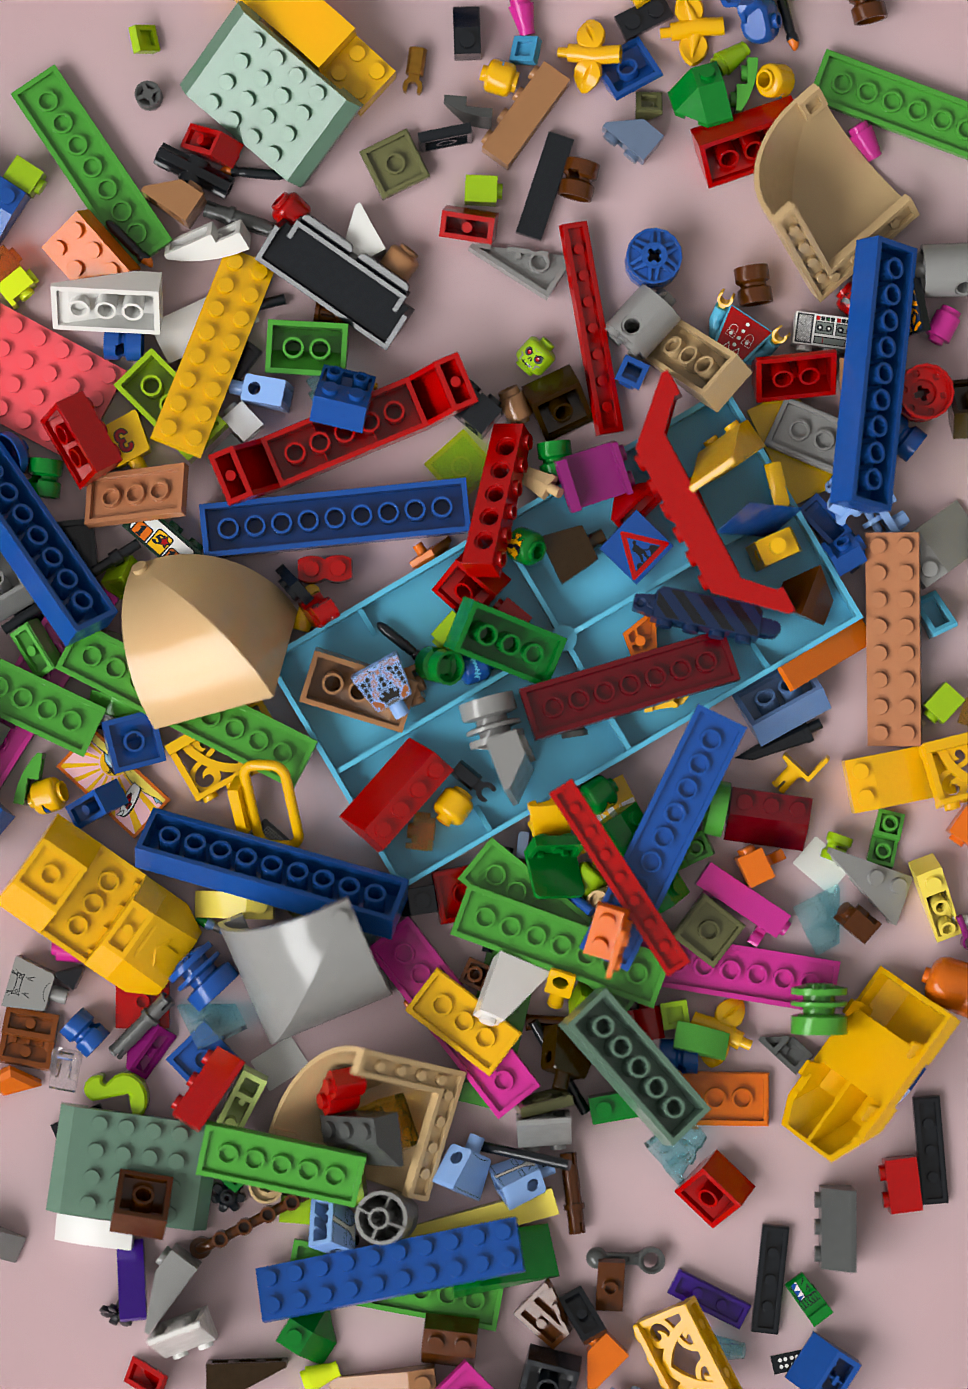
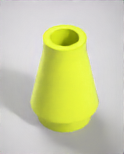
M333 1361L331 1363L305 1366V1369L300 1371V1376L305 1389H320L335 1378L340 1377L341 1373L337 1362Z

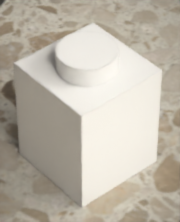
M243 401L238 404L233 402L224 410L225 416L222 419L243 443L250 441L265 427Z

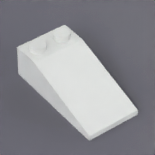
M131 271L51 283L53 329L160 335L163 319L162 272Z
M208 1305L158 1323L147 1339L148 1346L164 1358L173 1356L174 1360L188 1355V1350L198 1347L199 1350H203L213 1346V1341L217 1339L218 1333Z

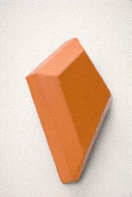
M445 537L428 549L425 548L422 541L413 546L418 556L409 562L411 567L419 568L445 552L451 544L452 540L450 537Z
M642 617L623 633L630 656L657 648L656 623L649 622L650 617Z
M11 1065L0 1070V1093L3 1096L42 1085L41 1079Z

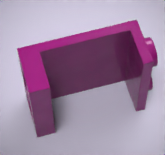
M613 440L553 460L569 512H578L583 507L625 493L628 495L633 493L632 486H635V480L631 470L626 471L624 461L627 460V455L623 445H618V442Z

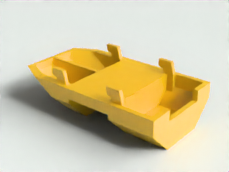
M58 813L13 878L10 879L0 893V906L100 976L129 993L157 996L169 982L168 978L172 975L176 965L189 954L202 933L186 902Z
M882 966L878 968L858 998H851L847 1006L842 1010L847 1016V1034L830 1035L813 1060H806L798 1071L802 1076L787 1097L781 1125L831 1163L883 1131L896 1113L897 1109L895 1107L924 1066L931 1064L961 1022L951 1013L929 1000Z

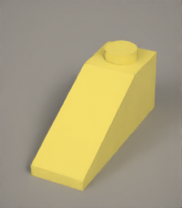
M195 890V917L230 918L243 913L245 919H275V907L221 891Z

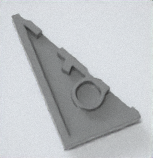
M472 243L468 251L546 301L566 272L564 256L548 254V251L533 252L530 249L516 247L499 248L491 247L490 244Z
M828 847L827 852L834 863L844 870L851 882L862 894L868 897L869 902L884 915L888 923L897 925L913 877Z

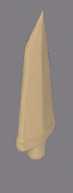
M528 466L527 472L523 475L522 485L535 493L539 498L545 500L549 494L561 498L564 493L563 488L556 485L557 476Z

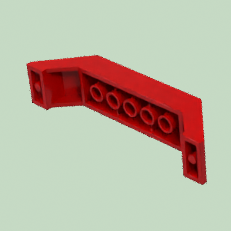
M457 351L433 361L430 365L408 377L374 390L362 433L309 421V417L259 439L232 445L210 454L208 457L226 501L231 506L282 491L424 432L479 401Z
M667 369L661 373L635 448L638 455L634 456L640 470L643 472L647 470L651 477L647 480V483L653 494L661 496L663 503L659 504L666 519H673L676 527L672 528L679 543L685 542L689 550L685 552V555L692 567L698 566L701 575L697 577L705 591L710 589L713 594L788 614L795 612L796 609L784 587L776 590L741 577L719 533H716L717 529L696 490L694 492L690 490L691 480L667 437L676 402L683 397Z

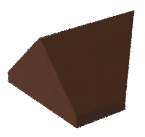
M820 564L783 581L781 587L785 588L796 609L791 614L824 626L833 603V598Z

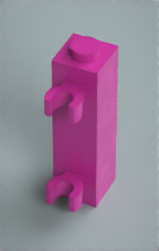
M708 862L694 883L703 889L702 893H705L711 899L714 896L757 925L747 939V942L756 948L766 932L777 938L779 934L783 936L791 925V922L788 921L791 915L712 862Z

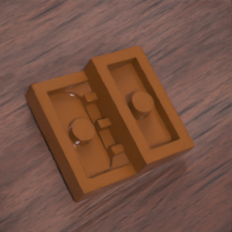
M6 1007L1 1030L0 1063L50 1071L60 1015Z

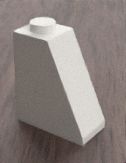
M500 951L492 959L473 1016L480 1018L479 1021L485 1025H499L548 977L549 971Z

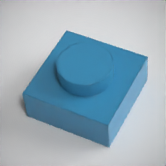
M514 36L509 61L515 65H537L542 45L541 38L539 36Z

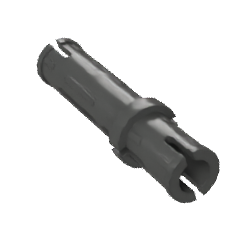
M210 200L207 201L203 212V217L225 223V226L241 219L249 232L265 237L269 236L277 224L236 210L234 206L227 207Z
M162 992L149 1007H145L141 1011L142 1014L109 1046L111 1054L114 1057L117 1056V1059H122L152 1026H157L160 1023V1018L175 1005L172 997Z

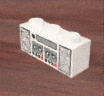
M796 311L790 346L796 347V351L812 352V349H836L837 356L839 353H845L848 318Z

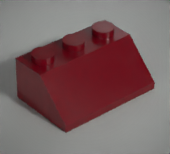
M731 787L723 840L803 851L809 828L813 798Z

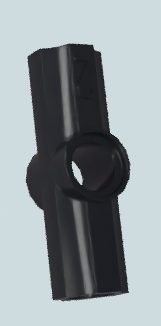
M164 142L153 162L158 167L177 175L179 179L186 183L192 180L204 190L224 200L229 195L235 182V178L211 167V164L193 154L188 155Z

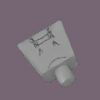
M19 955L15 957L1 1006L46 1011L50 1001L65 1005L69 989L55 985L57 980L56 972Z

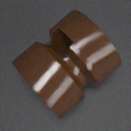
M849 0V3L854 5L851 9V14L856 26L872 24L888 17L885 2L882 0Z
M567 157L563 170L566 178L561 179L558 195L573 201L590 203L595 188L592 182L597 180L600 165L579 157Z
M751 264L734 269L735 283L741 287L737 292L739 307H753L773 302L771 286L766 284V281L770 279L768 264Z

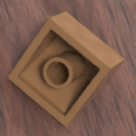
M182 179L143 186L141 189L147 201L188 229L192 227L207 204L204 197L205 193L202 191L203 188L192 180L186 183Z

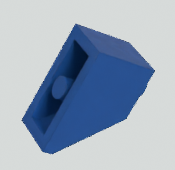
M115 779L90 791L65 808L74 825L82 829L129 803L118 780Z

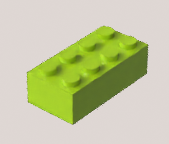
M151 347L114 386L155 427L176 372ZM219 415L216 418L204 451L229 428ZM178 450L190 464L198 458Z

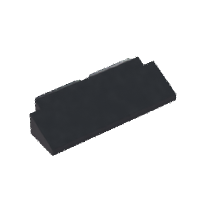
M306 214L303 217L300 216L294 225L284 218L280 220L270 232L255 260L377 345L387 350L415 311V309L405 303V300L411 293L408 291L409 283L370 255L362 253L358 256L352 252L353 245L351 242L310 214Z

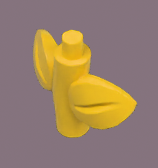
M676 0L675 15L679 21L669 23V27L659 28L660 39L671 38V42L680 40L679 50L683 60L691 67L696 66L708 54L709 45L705 36L725 35L723 17H703L704 5L701 0Z
M593 19L587 20L578 29L576 39L578 44L569 43L567 47H558L557 49L558 58H567L568 62L577 63L574 68V80L582 94L590 92L600 82L602 77L601 65L621 64L622 45L602 46L605 42L606 32L603 26Z
M729 998L720 1002L715 1009L714 1017L695 1011L691 1020L692 1024L730 1034L726 1057L729 1053V1046L736 1050L742 1047L749 1051L753 1041L743 1037L745 1033L737 1029L744 1020L745 1004L743 1000ZM701 1056L703 1062L710 1068H714L723 1062V1060Z

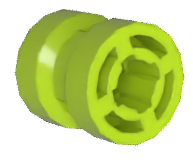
M828 831L826 837L827 845L822 849L820 857L832 860L827 852L828 847L846 853L847 849L852 846L853 839Z

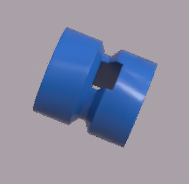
M104 332V359L120 360L122 357H125L127 361H138L144 355L145 334Z
M901 414L897 456L907 462L927 437V434L917 426L908 427L909 421Z
M82 1007L60 1030V1033L69 1042L75 1041L76 1048L87 1058L107 1038L110 1032L101 1023L95 1024L93 1022L94 1017Z
M674 1039L659 1040L660 1051L676 1069H680L682 1074L698 1073L697 1053L672 1049Z

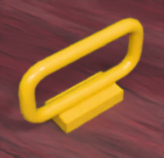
M275 760L247 761L242 765L239 776L234 777L227 790L236 830L249 834L250 830H252L253 836L268 839L263 833L250 773L255 770L275 771L281 779L293 839L271 841L296 848L300 847L304 841V832L288 768Z

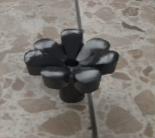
M215 1183L212 1189L217 1194L211 1196V1201L220 1204L218 1209L221 1212H226L228 1207L232 1211H237L240 1208L238 1202L246 1200V1195L239 1192L243 1185L234 1193L224 1183L223 1185Z
M119 1299L116 1305H103L99 1310L102 1316L110 1317L109 1323L116 1326L118 1322L125 1327L132 1325V1321L120 1322Z

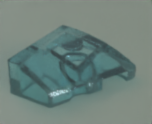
M838 884L793 906L815 955H819L840 943L839 923L833 918L840 907V888Z
M180 1004L177 1006L198 1050L247 1029L246 1023L236 1004H208L200 1012L192 1004Z
M696 1123L674 1146L663 1145L655 1135L644 1144L662 1164L671 1178L680 1185L684 1181L683 1174L689 1164L693 1165L696 1153L704 1145L707 1136Z

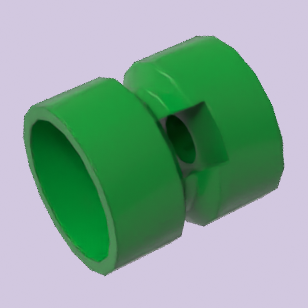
M554 440L538 443V459L543 461V464L539 466L540 471L558 477L553 460L572 454L571 440Z
M29 457L28 473L31 475V478L28 481L40 498L60 499L61 483L58 482V478L62 477L64 461Z
M427 646L420 650L416 656L415 670L418 676L424 680L453 685L464 674V660L455 651Z

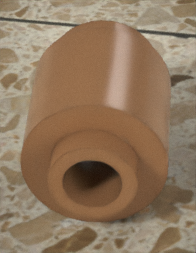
M512 385L498 393L499 401L502 403L500 406L508 423L524 424L530 420L529 416L533 412L523 390H519L518 385Z

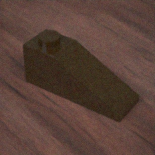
M288 1357L208 1360L206 1363V1389H247L286 1368Z

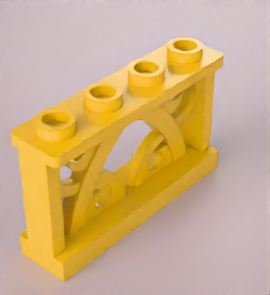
M263 700L246 704L251 708L258 706L261 713L273 718ZM184 734L164 747L196 801L203 800L206 804L219 796L218 790L225 786L227 789L229 788L234 777L239 776V771L243 764L240 762L224 763L211 759L210 757L215 752L213 748H210L203 755L201 752L206 750V748L201 747V742ZM181 750H184L191 758L197 761L190 773L178 754ZM202 765L207 767L203 772V779L208 774L214 777L213 783L208 787L198 785L195 780L196 772ZM256 770L251 771L250 775L252 777L259 772ZM220 771L234 773L221 781Z
M968 732L923 743L918 748L920 758L923 759L936 809L944 808L945 812L960 808V803L968 802V773L961 769L968 763ZM957 750L962 751L965 755V758L959 764L955 763V761L960 759L955 756V751ZM933 755H937L942 765L947 769L940 775H938ZM950 774L955 778L950 781L949 788L952 785L959 787V792L955 795L945 793L942 788L943 780Z
M695 1295L658 1312L644 1316L633 1325L635 1338L641 1343L646 1353L647 1361L654 1368L662 1389H742ZM679 1313L682 1320L676 1326L666 1319ZM654 1324H661L671 1333L669 1335L665 1330H658L657 1332L662 1336V1339L659 1340L652 1326ZM688 1334H690L694 1343H690L686 1340L688 1338ZM677 1342L688 1350L699 1352L701 1359L696 1366V1376L674 1365V1352ZM703 1366H706L708 1372L710 1373L708 1374L705 1372V1378H703L702 1373Z

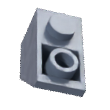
M645 119L606 122L602 127L603 138L614 147L618 144L625 150L623 154L631 162L636 163L638 161L642 165L664 138V135Z

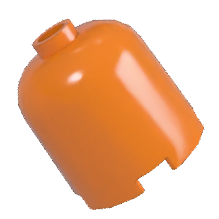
M941 957L934 962L932 968H925L921 982L926 983L924 989L925 996L940 1007L968 1018V963L951 957Z

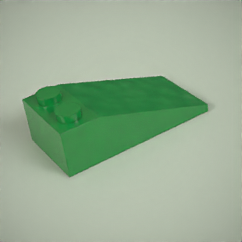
M464 596L443 646L537 684L552 678L567 638Z
M548 1223L519 1227L526 1272L452 1286L454 1298L559 1277Z

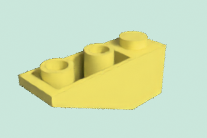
M931 853L908 862L914 884L937 943L962 934L942 867L934 854Z

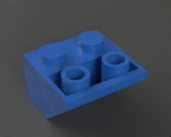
M324 364L314 393L309 421L362 433L376 376Z
M813 1331L786 1373L785 1378L800 1389H847L862 1365L858 1359Z

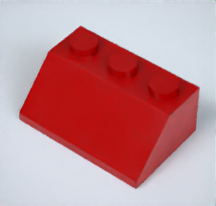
M836 349L756 357L751 362V383L756 403L836 395Z
M83 390L56 402L40 420L80 490L115 469L123 460L119 447L112 442L105 423L98 418L94 411L93 402L90 398L86 397Z
M217 1046L215 1051L211 1049L207 1051L201 1060L205 1064L199 1074L195 1071L186 1083L190 1088L184 1096L179 1094L171 1105V1108L174 1109L172 1116L197 1133L200 1132L245 1064V1061Z

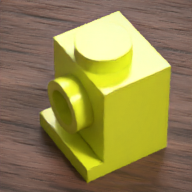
M19 266L0 282V292L10 305L17 310L20 307L17 302L20 300L24 302L35 293L33 289L37 287L36 284L39 280L30 269L25 272Z

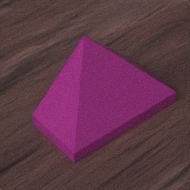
M160 1025L152 1026L127 1052L126 1068L136 1075L147 1079L177 1036Z

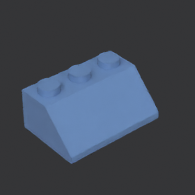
M777 669L732 695L761 747L831 709L826 693L816 677L790 692Z

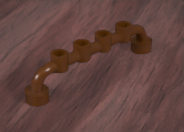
M288 1194L283 1201L275 1205L265 1206L260 1213L250 1218L244 1217L240 1219L236 1225L227 1230H218L209 1239L205 1236L196 1237L190 1244V1253L197 1259L206 1258L215 1247H225L231 1239L239 1235H248L254 1227L262 1223L273 1222L277 1215L287 1210H296L301 1203L310 1198Z

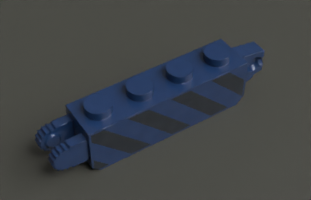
M666 586L657 590L656 594L636 593L632 604L633 612L650 617L649 622L656 623V627L662 629H671L672 626L682 628V632L687 634L707 633L708 637L717 640H723L724 637L735 639V643L750 645L751 642L755 643L758 638L775 639L782 630V626H780L778 621L762 617L763 611L758 605Z

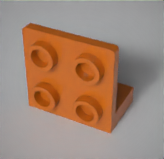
M598 901L583 953L609 960L605 978L611 979L613 970L619 972L623 958L622 955L629 940L633 921L628 920L630 910Z

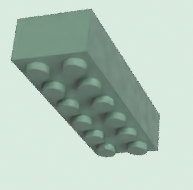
M596 988L558 1024L663 1145L674 1146L711 1110L701 1096L606 988Z

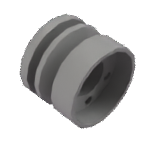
M513 691L485 696L458 706L463 723H476L477 726L466 733L467 737L478 735L480 737L479 740L469 743L471 750H489L485 742L486 740L511 731L510 726L521 723L520 718L507 717V713L517 708ZM523 728L516 729L519 736L525 735Z

